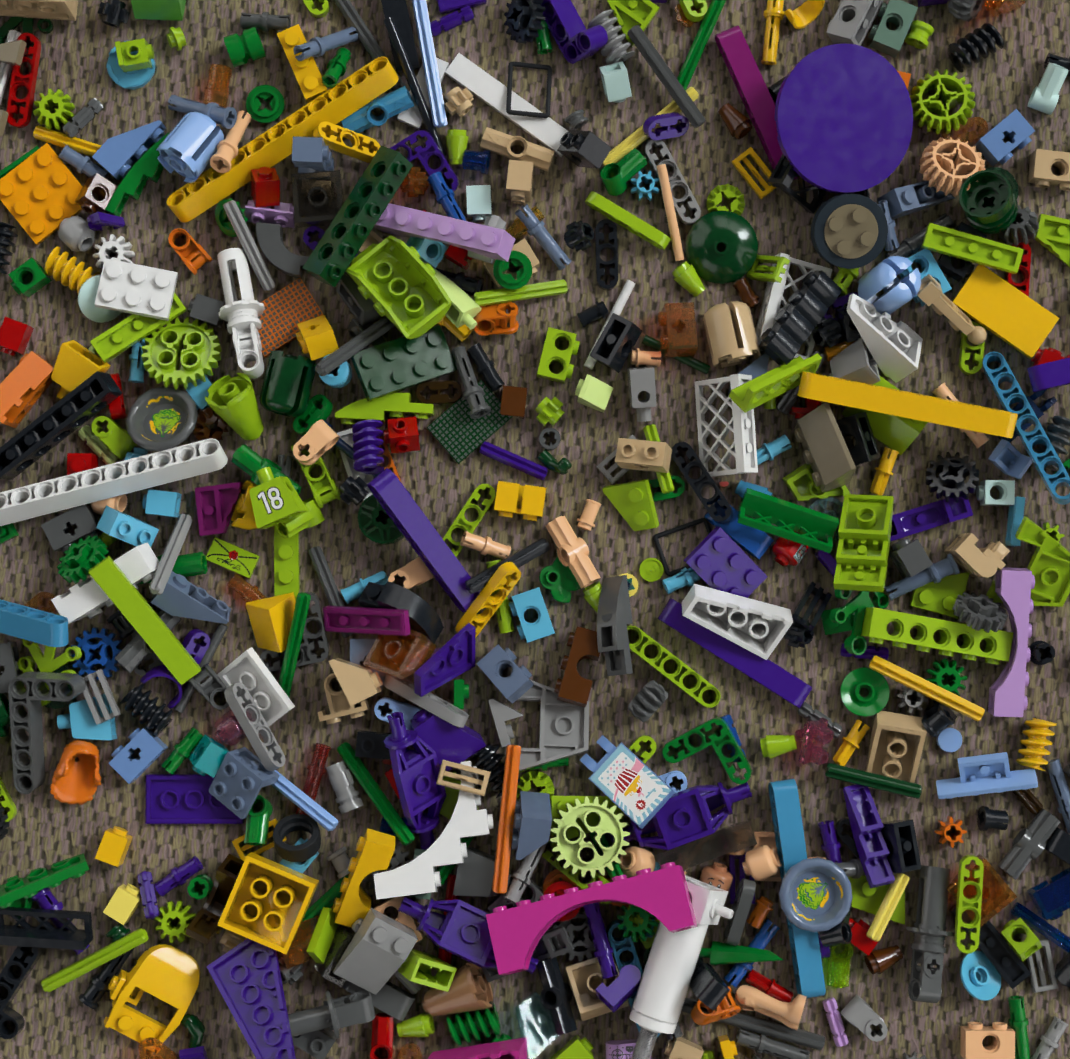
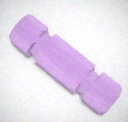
M834 998L823 1000L822 1003L824 1010L827 1012L826 1016L831 1033L834 1034L835 1045L837 1047L847 1045L849 1041L846 1033H844L845 1028L840 1012L837 1010L836 1000Z

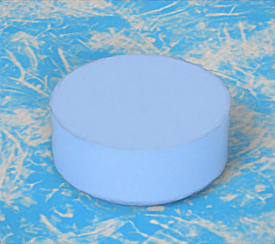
M946 727L936 737L937 745L943 751L955 752L962 745V735L958 730Z

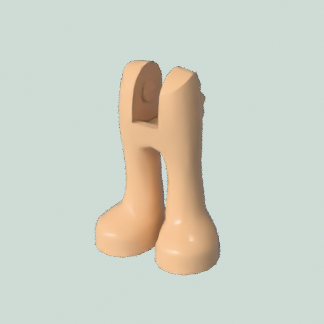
M748 985L740 986L735 994L736 1004L744 1011H756L776 1019L794 1030L798 1029L807 996L798 994L792 1002H782Z

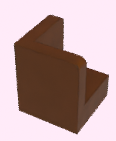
M503 385L500 414L524 419L527 388Z

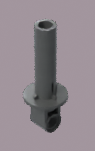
M366 990L335 999L332 998L329 991H326L327 1001H323L324 1005L288 1014L292 1037L329 1028L330 1032L334 1030L336 1039L339 1038L340 1028L367 1023L376 1017L371 993Z

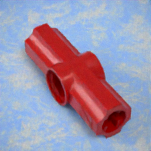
M387 1013L375 1014L376 1017L372 1020L370 1059H392L394 1051V1017ZM383 1047L388 1051V1056L379 1057L375 1050Z

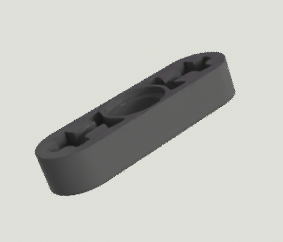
M742 878L739 883L732 906L734 915L731 919H728L724 932L725 944L733 946L739 944L755 894V881Z

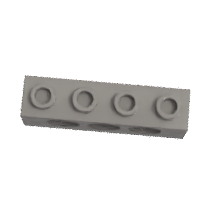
M841 0L834 18L828 24L826 32L833 44L848 43L861 46L884 0Z

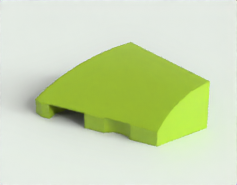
M806 463L782 478L797 501L850 494L846 485L822 493L820 486L816 487L813 482L812 473L814 472L811 465Z

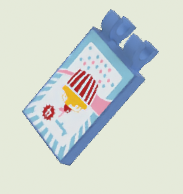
M602 735L596 743L607 752L604 757L597 763L586 753L580 761L593 772L588 779L634 823L643 829L674 795L675 791L622 742L615 747Z

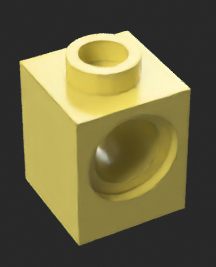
M129 883L127 886L125 884L119 886L103 913L125 925L129 922L142 901L139 888Z

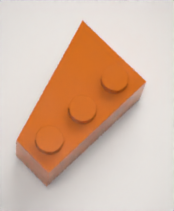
M33 351L25 354L20 359L18 366L0 383V422L13 428L20 424L53 381L51 375L54 366Z

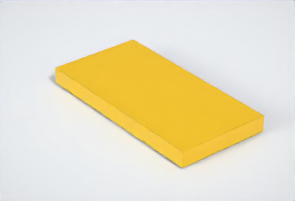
M980 264L975 267L952 300L966 315L1029 359L1035 355L1060 319Z

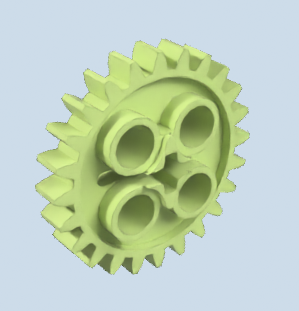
M585 796L584 804H581L578 798H576L575 807L567 803V812L558 811L562 816L561 820L553 819L558 827L551 828L550 831L556 833V837L549 840L557 842V846L551 850L552 852H560V855L556 858L557 861L566 860L563 865L564 869L570 865L573 866L572 874H575L580 869L581 877H585L586 872L590 871L591 877L595 878L596 870H599L603 876L605 875V867L611 871L614 870L613 861L619 864L622 863L618 858L619 854H627L622 849V846L630 845L629 842L623 840L625 836L630 835V832L623 831L622 828L627 826L628 822L620 823L619 819L623 816V813L615 815L614 811L617 807L615 805L608 809V800H605L600 805L598 797H595L593 803H590L588 796ZM591 812H595L599 816V823L594 827L589 826L586 822V817ZM577 818L581 819L589 832H595L596 835L593 838L603 851L602 856L598 854L590 841H584L586 834L576 822ZM571 826L579 830V837L574 841H570L566 837V830ZM604 833H610L613 836V844L609 847H604L600 842V838ZM585 847H589L593 851V858L590 861H583L580 857V852Z

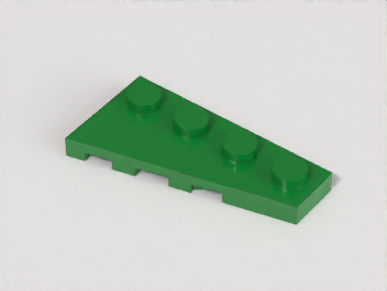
M84 853L53 863L49 870L40 867L31 870L27 877L19 878L16 875L8 878L7 883L0 885V908L9 907L15 900L22 897L25 899L33 897L39 890L46 887L49 889L57 887L63 880L70 877L72 879L81 877L85 874V871L89 870Z

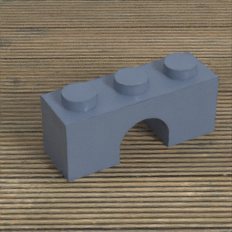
M293 137L292 163L295 167H298L299 176L301 178L310 176V178L330 179V172H334V157H332V152H329V146L325 144L323 138Z

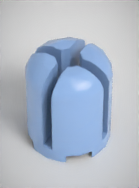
M199 112L187 113L156 149L160 153L157 159L169 173L176 171L178 174L186 177L184 182L193 183L210 164V158L216 154L217 145L221 140H224V134L220 127L216 126V122L209 116Z
M890 256L862 275L857 284L859 283L858 295L873 304L876 311L880 314L884 312L891 314L918 294L921 286V274L918 268H915L899 280L897 275L906 270L913 262L902 256ZM883 289L884 294L878 297L876 293Z

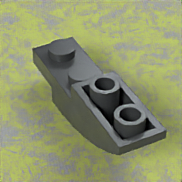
M627 575L605 578L599 598L597 613L598 653L605 652L607 676L633 673L627 624H633Z

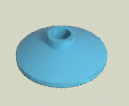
M975 951L964 956L960 964V977L967 992L972 997L981 1001L993 999L1000 991L1001 975L982 951Z

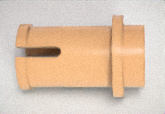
M636 348V350L631 351L630 363L635 365V367H639V365L660 367L661 360L651 358H660L661 351H641L640 348Z
M587 499L580 519L577 518V527L587 531H591L592 527L595 528L594 521L602 504Z

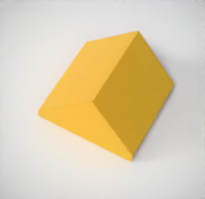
M294 592L246 602L245 605L258 648L278 653L286 650L296 604Z

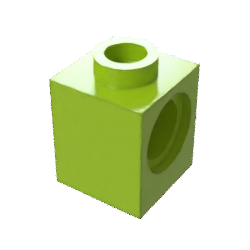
M1021 917L1016 921L1013 919L1006 923L1003 931H1001L1004 940L1022 962L1042 947L1040 940ZM1023 933L1026 935V938L1022 942H1016L1013 940L1014 936Z

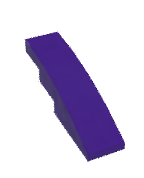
M857 784L844 787L843 792L847 813L869 887L871 889L892 884L895 881V877L887 859L890 853L881 832L884 826L868 787Z

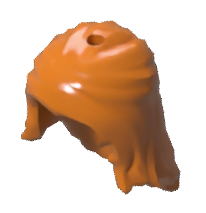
M79 739L66 744L54 771L50 786V794L54 795L55 800L61 803H78L83 805L93 799L92 796L97 791V786L101 785L99 774L100 757L96 745Z

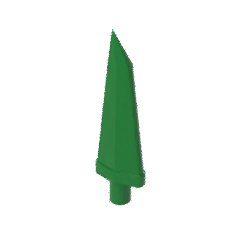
M713 941L711 948H701L699 954L701 958H710V965L783 960L770 950L739 945L733 946L720 943L719 941Z

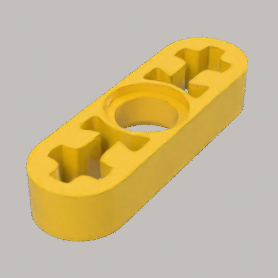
M327 121L321 122L313 131V137L323 138L329 149L367 163L371 162L380 148V144L375 139ZM342 138L349 139L352 147L345 145Z

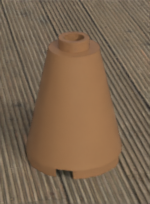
M467 962L456 971L448 992L435 988L426 992L422 1000L425 1012L435 1017L492 1007V1004L489 1003L493 1001L492 988L485 975L482 977L479 971L481 967Z

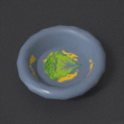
M818 857L803 859L793 865L783 877L779 890L781 909L787 919L799 929L813 933L828 931L840 924L848 914L853 898L851 882L844 870L834 862Z

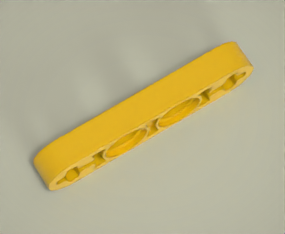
M506 562L496 570L455 627L457 633L470 623L475 626V638L479 635L520 580L521 572L515 563ZM500 589L495 595L490 596L494 591ZM486 608L482 613L477 614L481 609Z

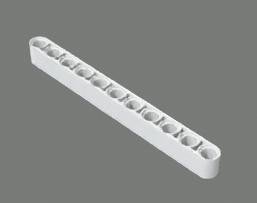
M210 438L0 492V526L217 471L227 464L228 458L219 441Z

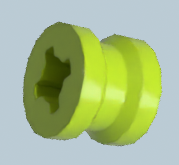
M914 20L910 26V33L905 37V42L917 49H926L929 44L928 38L932 36L934 28L928 23Z

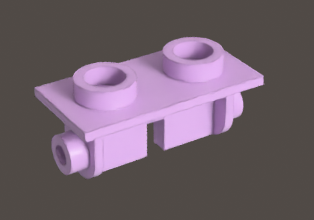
M248 200L247 206L245 205L247 222L254 224L256 222L280 224L282 228H294L295 226L294 216H296L297 207L292 206V203L280 202V206H274V209H271L270 206L255 207L253 200Z

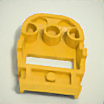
M159 944L150 947L139 957L137 964L132 970L126 973V981L115 1001H112L110 1015L104 1019L105 1027H110L155 1052L180 1025L196 993L201 975L197 961L189 954L171 945ZM135 987L177 1008L167 1026L125 1004Z

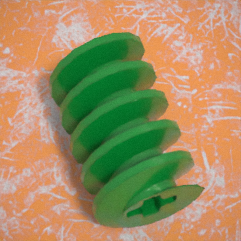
M494 1003L493 1011L487 1008L481 1014L479 1010H476L473 1017H471L469 1012H465L463 1020L459 1014H455V1022H452L449 1016L446 1017L451 1038L458 1046L462 1045L463 1038L468 1044L471 1043L472 1035L477 1041L481 1040L482 1032L486 1038H489L491 1029L496 1035L500 1034V1021Z

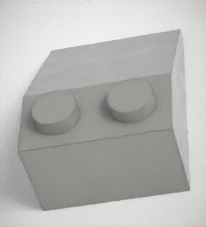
M370 908L333 973L376 995L405 962L418 938L413 929Z

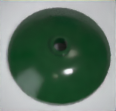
M714 211L702 216L691 227L685 244L686 257L689 265H693L698 276L702 279L717 284L734 282L742 278L752 268L758 252L757 237L750 223L742 216L730 211ZM723 242L726 244L724 252L717 250L718 243Z

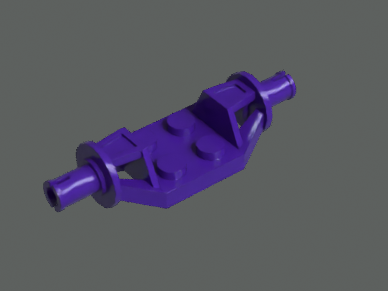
M394 712L387 716L392 734L385 738L384 744L390 752L392 770L403 813L407 820L406 826L411 833H418L421 849L427 850L435 842L432 829L440 823L438 815L447 794L445 786L436 784L440 771L436 752L418 737L416 731L406 730L402 712ZM413 745L415 749L408 750L407 747ZM429 807L428 813L422 812L423 810Z
M718 782L717 785H697L675 793L643 829L630 819V826L622 828L623 831L630 832V835L625 836L623 840L627 842L638 841L641 848L647 846L670 850L716 832L728 815L733 814L732 803L752 797L750 787L746 782L726 789L721 782ZM723 804L725 805L724 808H722L716 814L711 816L710 811L718 808ZM653 832H657L658 836L641 838L640 836Z
M407 897L403 898L398 911L418 919L416 930L422 931L437 947L479 967L497 969L486 915L489 913L459 899L442 901L430 899L428 904L423 906ZM431 909L441 910L447 913L446 915H443L437 912L431 911ZM531 957L529 969L526 971L533 974L536 969L535 965L538 964L539 960Z

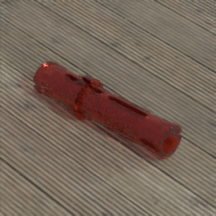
M316 743L311 764L307 766L309 771L302 790L308 795L313 783L310 798L314 801L322 775L326 774L325 765L331 749L330 746ZM320 759V763H319V766H318V769H317V773H316V776H315V778H314V773H315V770H316V767H317V763H318V760ZM298 807L296 814H304L309 816Z

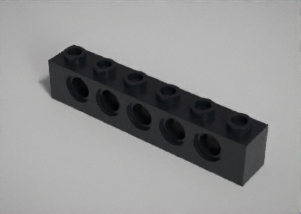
M97 371L1 446L0 479H14L123 394L110 374Z

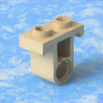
M334 673L328 675L324 682L330 714H326L325 710L318 712L319 721L326 720L327 725L340 722L341 716L349 714L351 719L364 716V711L369 709L368 700L361 701V706L356 707V704L350 706L343 690L335 691L332 688L331 682L336 677Z

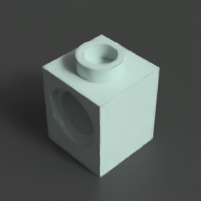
M623 61L599 67L604 94L608 102L619 103L625 101L628 97H632L628 72Z
M466 186L467 217L472 219L474 223H484L487 216H492L491 186Z
M1015 480L980 481V486L978 485L976 488V498L980 500V506L1015 505ZM992 487H996L1000 492L997 500L990 496V489Z

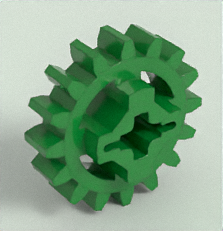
M89 535L85 540L80 538L78 544L73 543L68 548L69 550L64 551L66 555L59 559L61 564L57 566L59 569L58 573L68 583L73 581L77 584L80 579L85 581L87 576L90 575L88 573L89 570L106 558L104 555L108 553L107 545L96 535L93 538Z

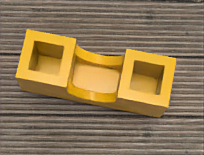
M299 24L277 33L305 100L309 103L328 89L322 83V75L314 57L298 61L296 56L301 55L302 52L294 55L293 49L296 45L307 43Z

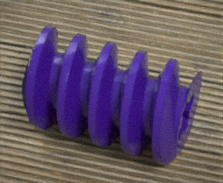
M363 420L352 426V432L354 433L352 438L354 442L353 451L355 452L353 454L355 461L353 468L359 473L379 474L384 470V467L377 466L384 463V458L378 456L384 453V449L378 447L383 445V440L377 438L383 435V431L377 429L383 426L380 420Z

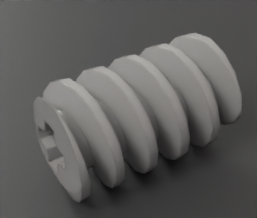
M613 10L601 12L588 24V28L601 25L607 32L608 41L601 50V55L606 57L605 62L607 65L621 61L624 62L635 54V51H626L631 45L630 42L622 43L626 38V34H617L622 29V26H613L618 20L617 17L609 18Z

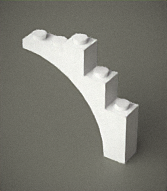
M471 761L461 762L462 765L477 768V766H472ZM461 770V775L478 779V774ZM461 780V785L475 788L474 783ZM459 790L458 801L449 823L440 837L425 852L411 862L396 869L374 874L376 900L438 892L437 887L441 886L440 871L435 872V867L464 863L463 858L468 857L466 842L462 843L461 838L490 835V829H494L493 814H488L487 809L477 810V806L481 805V796Z

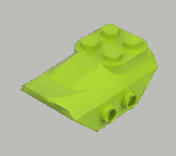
M389 235L381 243H373L357 255L345 272L359 286L358 290L366 300L370 298L375 303L373 307L380 316L386 315L407 339L418 338L443 319L450 309L452 301L435 277L436 272L429 263L424 264L419 259L418 251L413 246L408 247L402 240Z

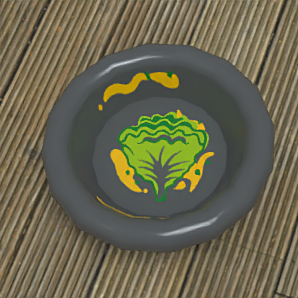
M165 386L150 389L139 396L129 409L126 419L128 434L135 444L146 450L163 451L174 448L184 442L195 429L198 418L196 403L187 392L179 388L175 390L174 387L168 386L165 388Z

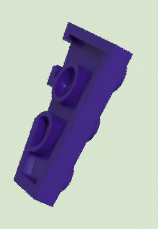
M470 623L464 626L414 672V693L422 697L475 667V626Z

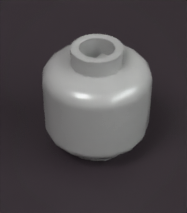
M72 216L65 218L60 223L58 237L71 251L83 252L93 245L95 231L89 229L88 223L82 217Z

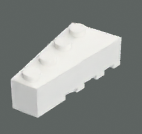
M148 542L136 546L114 560L136 589H139L137 584L141 581L145 584L153 579L159 564V560ZM91 575V579L88 578L69 588V592L51 599L59 614L68 618V624L87 616L89 619H92L103 612L101 610L103 606L111 607L114 605Z
M698 584L692 586L682 601V615L765 660L769 658L793 623L791 609Z

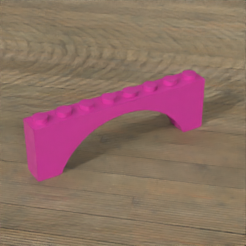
M675 862L660 865V870L651 872V868L636 871L637 876L627 878V875H619L613 877L610 883L603 884L602 881L592 882L588 884L587 889L569 888L564 890V895L555 897L554 893L540 896V901L531 903V900L519 901L516 903L517 907L507 909V906L493 908V913L487 914L486 919L498 974L506 976L528 970L533 952L545 932L567 913L588 904L621 902L640 907L654 915L672 933L698 927L683 867L675 865Z

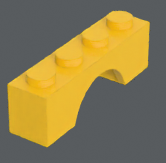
M367 828L364 837H359L356 845L357 856L356 858H351L348 866L350 874L348 878H343L340 887L341 897L336 898L333 904L332 912L335 913V923L352 928V924L359 918L364 920L371 908V897L363 891L360 884L370 873L378 870H387L395 851V836Z

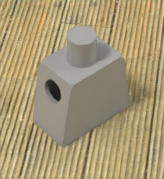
M862 337L830 360L832 373L828 376L867 384H874L880 381L877 363Z
M654 367L627 368L630 407L636 408L637 422L652 421L651 407L657 406ZM646 391L647 398L642 401L639 400V393Z

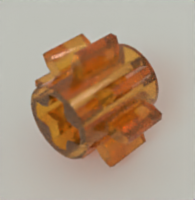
M412 167L400 185L402 192H408V197L424 195V191L429 186L426 172H420V167Z

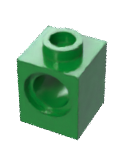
M32 257L8 274L13 280L10 283L13 289L19 295L22 293L28 298L52 281L45 274L39 262ZM33 274L32 282L25 285V276Z

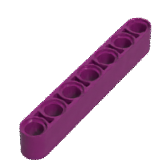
M737 25L716 34L715 41L774 170L783 154L777 140L778 133L776 121L774 120L775 104L746 39Z

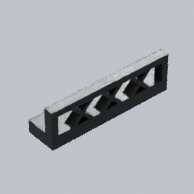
M16 907L0 908V945L84 950L93 940L91 912ZM3 915H10L17 923L15 925H4ZM27 916H33L40 924L37 927L30 926L24 919ZM50 917L57 918L63 926L61 928H54L47 920ZM73 919H84L85 930L77 929L71 921Z

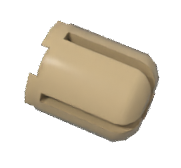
M730 301L729 305L720 303L708 309L704 314L703 323L713 367L721 363L722 368L739 365L747 359L746 357L754 355V359H757L761 356L751 310L746 303Z

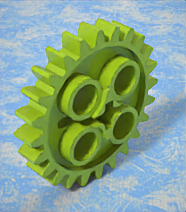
M177 317L174 324L169 322L166 324V327L162 326L159 328L158 332L151 333L152 338L144 339L146 345L142 346L143 354L141 358L145 371H148L150 378H155L157 384L163 381L165 388L173 383L175 390H177L179 384H183L185 389L188 388V383H192L196 387V380L200 379L206 382L205 375L213 376L212 368L219 367L217 361L221 360L220 352H222L218 336L214 334L213 328L208 329L207 323L199 325L198 319L190 323L189 318L186 317L184 322L180 323Z

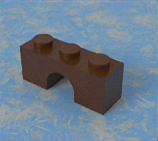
M577 626L575 633L570 632L567 646L571 647L570 654L563 657L560 669L565 670L563 679H557L554 692L558 693L557 700L585 708L593 681L579 675L577 664L584 659L598 661L600 653H598L597 631Z

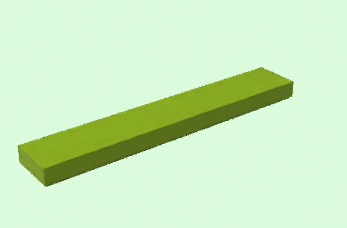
M110 556L89 570L88 573L181 685L201 671V667Z

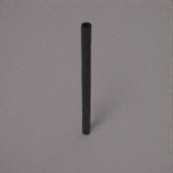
M392 17L383 20L425 128L432 135L445 156L446 152L437 129L433 125L431 114Z

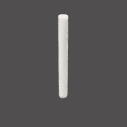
M626 281L595 344L612 314L615 313L620 316L635 286L634 282ZM588 356L584 366L592 370L596 360Z

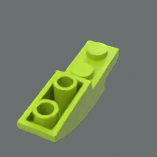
M391 393L370 401L364 398L351 403L335 412V418L341 420L343 425H354L355 421L370 419L380 420L382 423H385L386 413H390L391 418H404V414L416 416L418 420H428V416H434L435 406L434 404L411 403L410 393Z

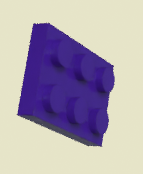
M716 526L683 560L710 588L746 598L768 577L719 526Z

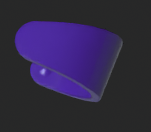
M165 665L156 666L149 670L140 681L145 683L151 678L160 676L173 680L177 684L179 691L167 705L171 709L179 703L182 697L183 684L181 685Z

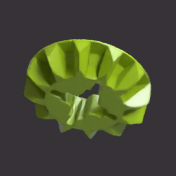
M725 184L718 185L710 191L706 203L709 213L729 211L726 206L717 207L722 202L723 194L727 200L735 198L730 203V211L741 216L745 208L744 194L741 193L738 187Z
M529 771L520 777L516 795L518 800L520 791L528 792L531 789V780L536 787L545 786L539 793H548L550 796H554V784L547 774L541 771Z

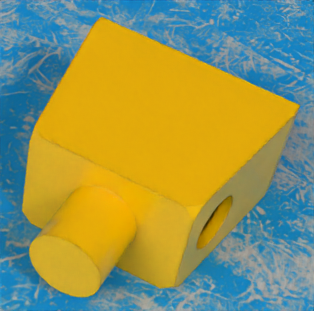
M75 340L62 343L51 375L52 380L61 386L57 397L59 399L64 398L97 371L106 373L111 365L107 362L104 363L100 357Z

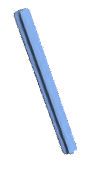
M412 0L433 125L436 128L447 126V117L426 0Z

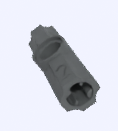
M162 609L157 613L170 631L181 621L180 617L171 616ZM134 630L132 640L114 659L125 671L131 673L149 653L153 654L154 651L140 634Z
M1042 808L1029 826L1023 828L1014 838L1012 848L998 864V867L1016 880L1029 862L1035 860L1043 852L1046 846L1045 842L1060 824V821Z

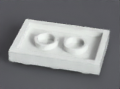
M105 258L94 305L98 308L169 321L178 272Z
M252 647L217 674L226 688L237 682L245 685L269 727L295 707ZM246 711L248 718L252 721L250 714Z

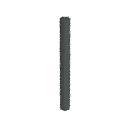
M219 623L210 640V645L199 664L201 671L205 669L204 665L209 664L228 626ZM189 681L182 692L179 703L174 707L180 713H183L195 691V688Z

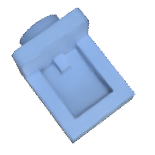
M1001 439L988 458L1004 474L1016 479H1021L1032 464L1030 457L1021 454L1009 441Z

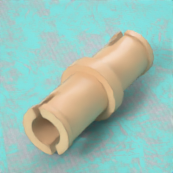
M468 531L463 533L465 536H462L460 541L461 546L480 551V554L484 556L488 554L504 560L511 552V546L495 542L491 537H481Z

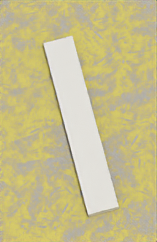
M457 54L445 71L448 77L462 87H467L472 94L547 148L554 150L557 155L563 156L557 150L561 145L560 140L562 136L569 132L549 117L537 118L509 115L506 112L507 87L462 54ZM512 91L511 110L542 113Z

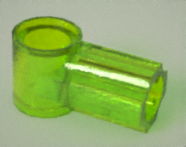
M850 943L845 944V948L841 953H835L836 946H830L826 984L835 988L849 987L850 959L853 956V947Z

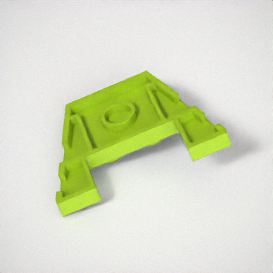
M1024 516L1015 537L1037 546L1027 566V569L1032 571V575L1035 576V587L1031 589L1030 599L1033 600L1034 606L1063 607L1070 593V551L1032 520ZM993 580L986 596L992 598L994 603H1003L995 592L996 581Z

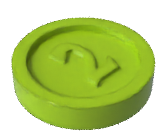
M656 558L645 559L639 567L641 577L648 582L659 580L664 571L662 563Z

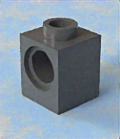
M196 294L195 299H191L188 307L189 317L221 329L224 320L219 318L218 312L226 304L223 301Z

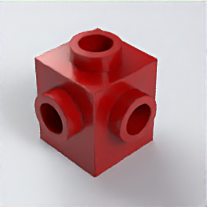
M416 416L387 419L388 429L384 430L385 444H390L391 453L420 450Z

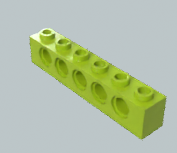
M866 607L861 636L869 637V642L883 644L884 640L893 641L892 646L907 649V644L916 645L915 650L930 653L931 648L938 649L939 655L953 657L955 652L962 654V659L976 661L977 657L985 658L984 663L999 665L1000 661L1009 662L1013 632L1002 630L994 632L990 629L989 633H987L984 629L978 631L973 629L972 626L968 627L967 624ZM892 622L894 624V631L889 635L887 625ZM913 626L917 628V636L914 639L910 636V630ZM938 630L940 632L941 637L940 640L936 643L933 639V635ZM959 635H962L964 641L962 646L959 647L957 645V638ZM985 639L986 648L982 651L980 649V642Z

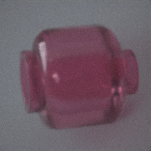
M232 710L227 711L215 722V737L223 744L226 743L227 745L234 746L247 737Z

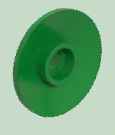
M858 668L851 671L843 679L840 688V696L844 706L853 714L863 717L873 716L882 711L890 695L889 685L884 676L870 668ZM861 688L868 690L866 697L860 695L859 691Z

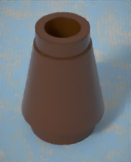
M726 103L719 109L718 113L721 115L732 137L735 136L737 139H741L751 131L750 119L731 106L730 103Z
M898 945L873 950L869 956H864L865 963L871 974H881L903 959L902 951Z

